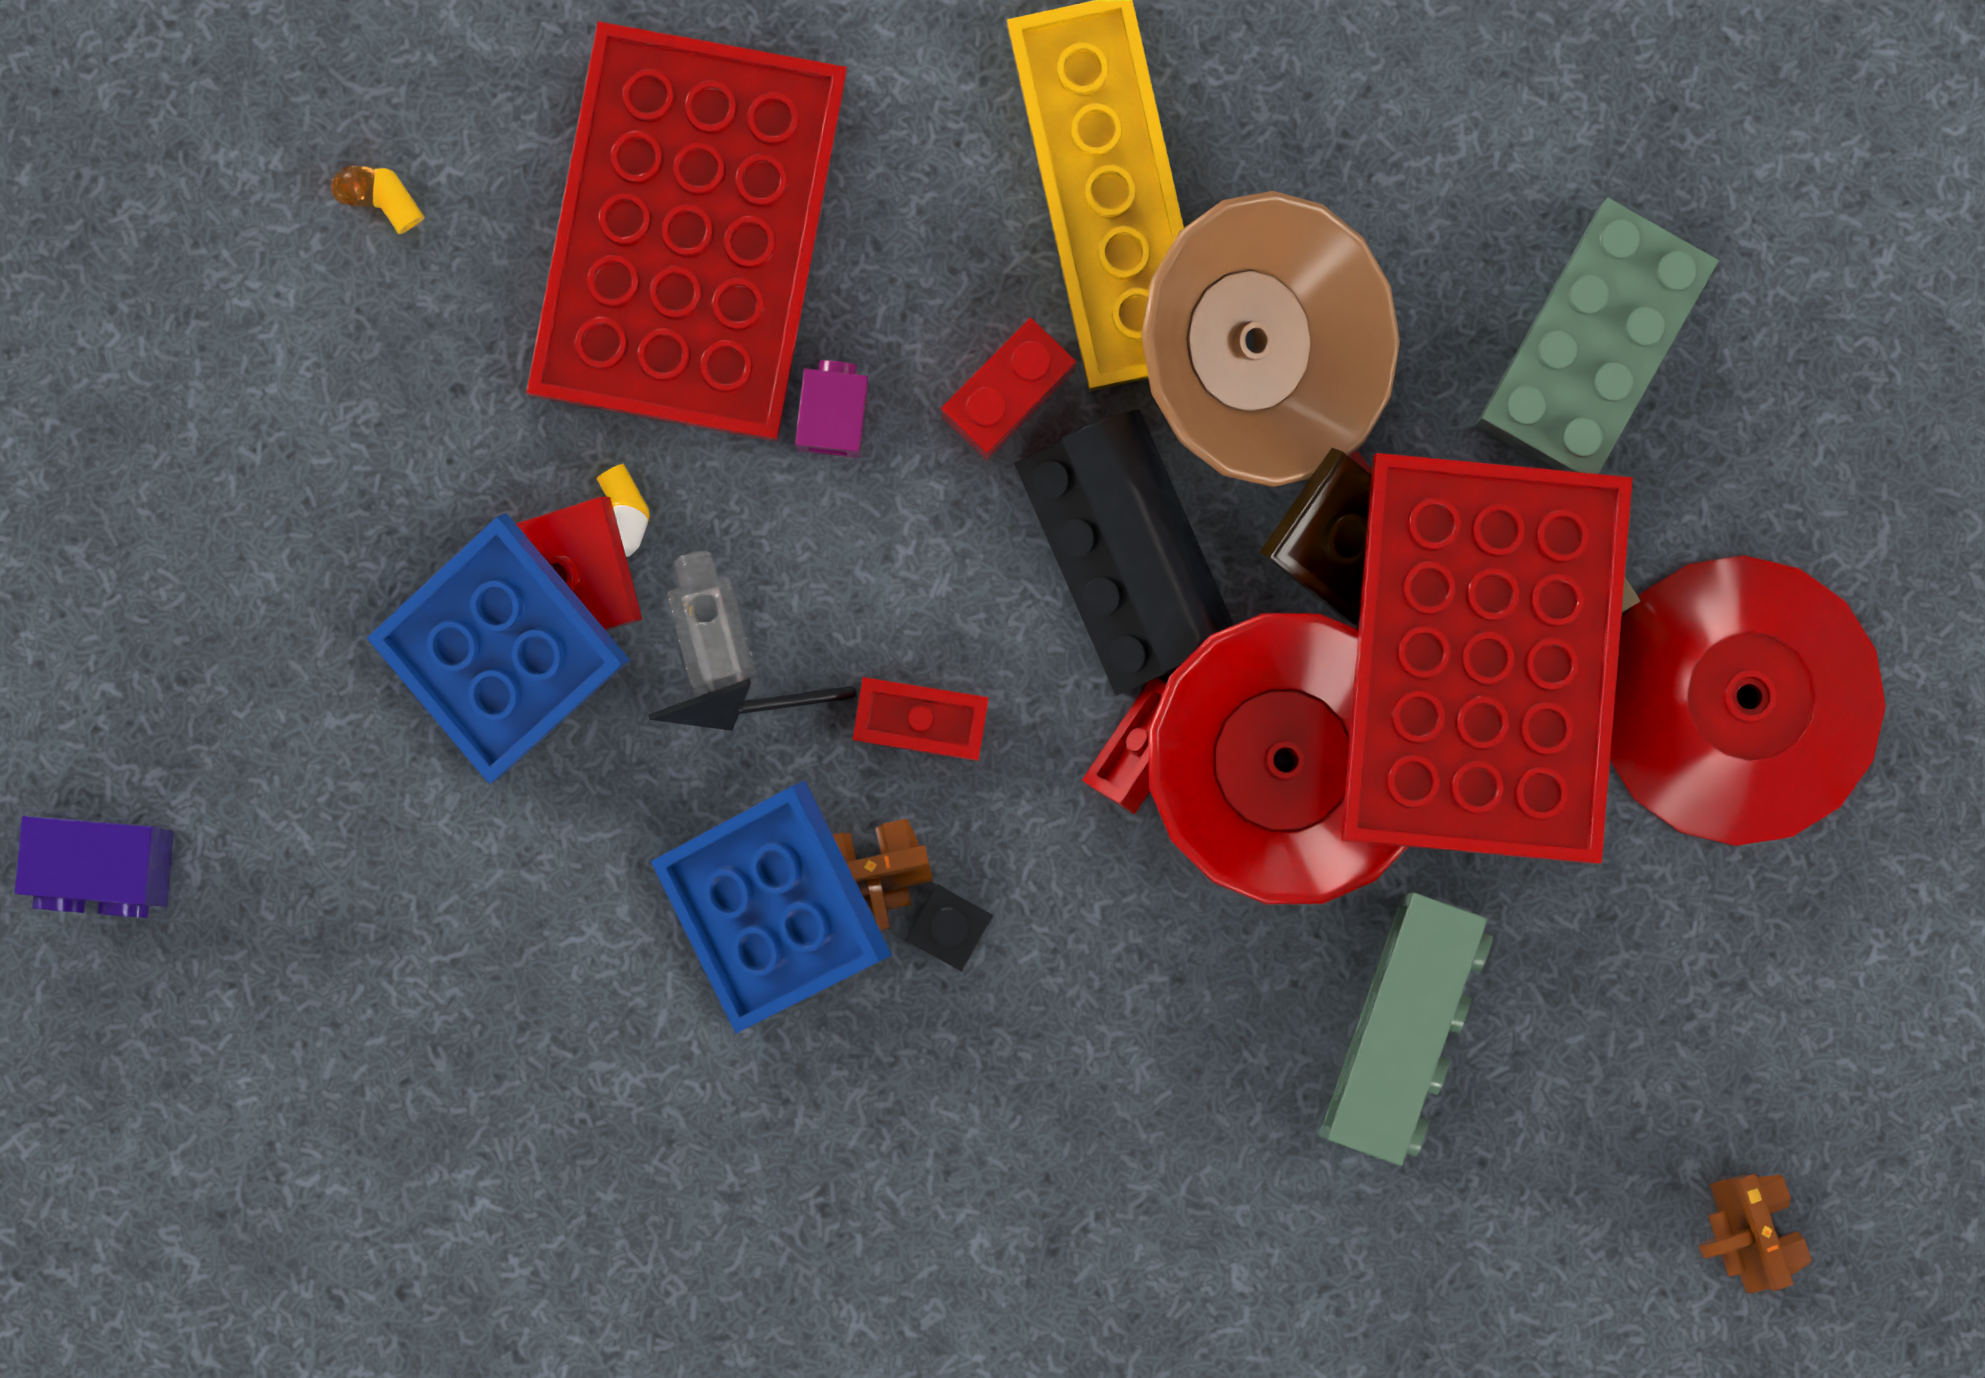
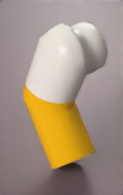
M623 463L607 470L596 479L606 497H611L626 557H629L640 547L649 522L650 513L648 506Z

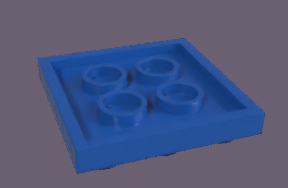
M507 513L497 516L367 637L368 641L489 784L500 779L630 661L628 656Z
M802 781L651 861L735 1033L892 956L806 781Z

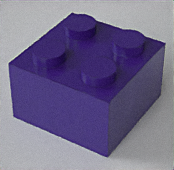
M22 816L14 894L34 896L32 909L84 913L86 900L98 901L97 914L148 918L149 906L167 907L174 831L152 826Z

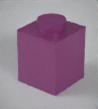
M822 360L819 361L818 370L804 368L795 440L798 452L860 459L869 381L868 376L856 374L857 365L841 361Z

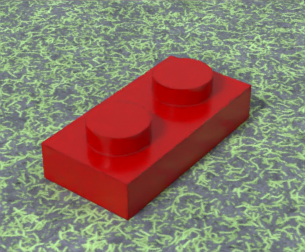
M862 677L852 740L866 744L979 761L989 697Z
M1159 678L1146 684L1081 780L1099 794L1134 815L1150 793L1148 729L1167 685L1166 682Z

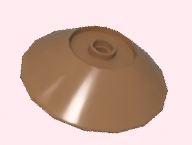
M1276 191L1222 200L1178 233L1151 279L1141 335L1151 394L1179 442L1223 476L1270 487L1310 479L1332 447L1343 451L1349 456L1364 445L1391 398L1400 347L1391 285L1365 239L1323 204ZM1248 331L1254 337V348L1252 351L1247 348L1245 342Z

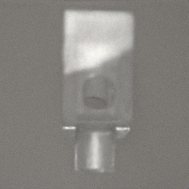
M709 551L693 552L677 558L674 561V566L680 588L667 592L689 681L696 697L750 678L751 685L745 700L764 695L738 598L730 577H717L711 552ZM717 616L710 622L701 623L707 617Z

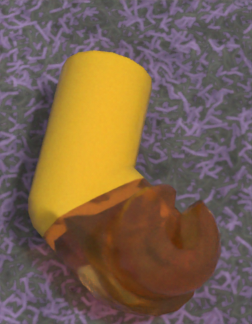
M351 165L343 168L342 171L335 174L332 178L330 185L331 193L339 203L343 205L381 208L398 234L407 232L425 218L396 173L390 169Z

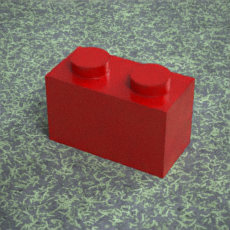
M1030 317L941 407V417L987 461L1075 372L1077 361Z

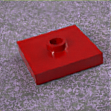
M598 497L516 523L606 631L643 620L611 497Z

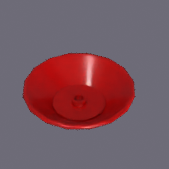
M1746 555L1687 564L1638 595L1640 602L1630 607L1621 619L1610 755L1611 764L1633 799L1682 834L1733 846L1791 838L1839 809L1874 761L1886 708L1876 648L1847 602L1800 568ZM1742 686H1750L1757 692L1758 702L1753 709H1745L1737 701V693Z
M1262 613L1210 635L1170 675L1148 729L1149 789L1171 842L1211 882L1263 904H1324L1375 882L1408 848L1404 846L1341 841L1358 629L1320 613ZM1279 749L1288 750L1294 758L1293 767L1287 773L1279 771L1274 765V755Z

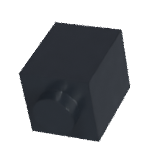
M937 884L908 934L906 941L962 972L993 915Z

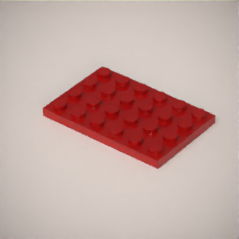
M597 21L526 391L528 396L778 442L848 72L846 66Z
M1376 453L1373 456L1341 841L1602 864L1633 477Z

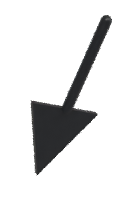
M750 678L648 715L649 719L654 721L733 731L739 713L745 714L853 699L857 691L854 687L848 686L745 700L751 685Z

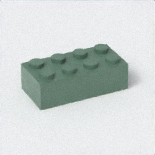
M1607 197L1595 213L1474 427L1547 469L1598 474L1719 260Z
M1414 892L1402 895L1322 1123L1319 1137L1400 1166L1403 1165L1406 1154L1414 1157L1418 1155L1429 1120L1419 1117L1427 1093L1439 1094L1450 1063V1058L1441 1056L1448 1032L1460 1033L1470 1007L1471 997L1462 994L1469 972H1481L1491 947L1493 936L1483 933L1488 918Z

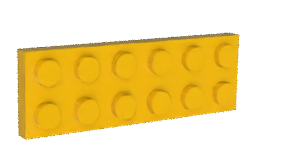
M1093 0L1007 19V28L1089 392L1149 379L1141 335L1151 279L1184 226L1133 0Z

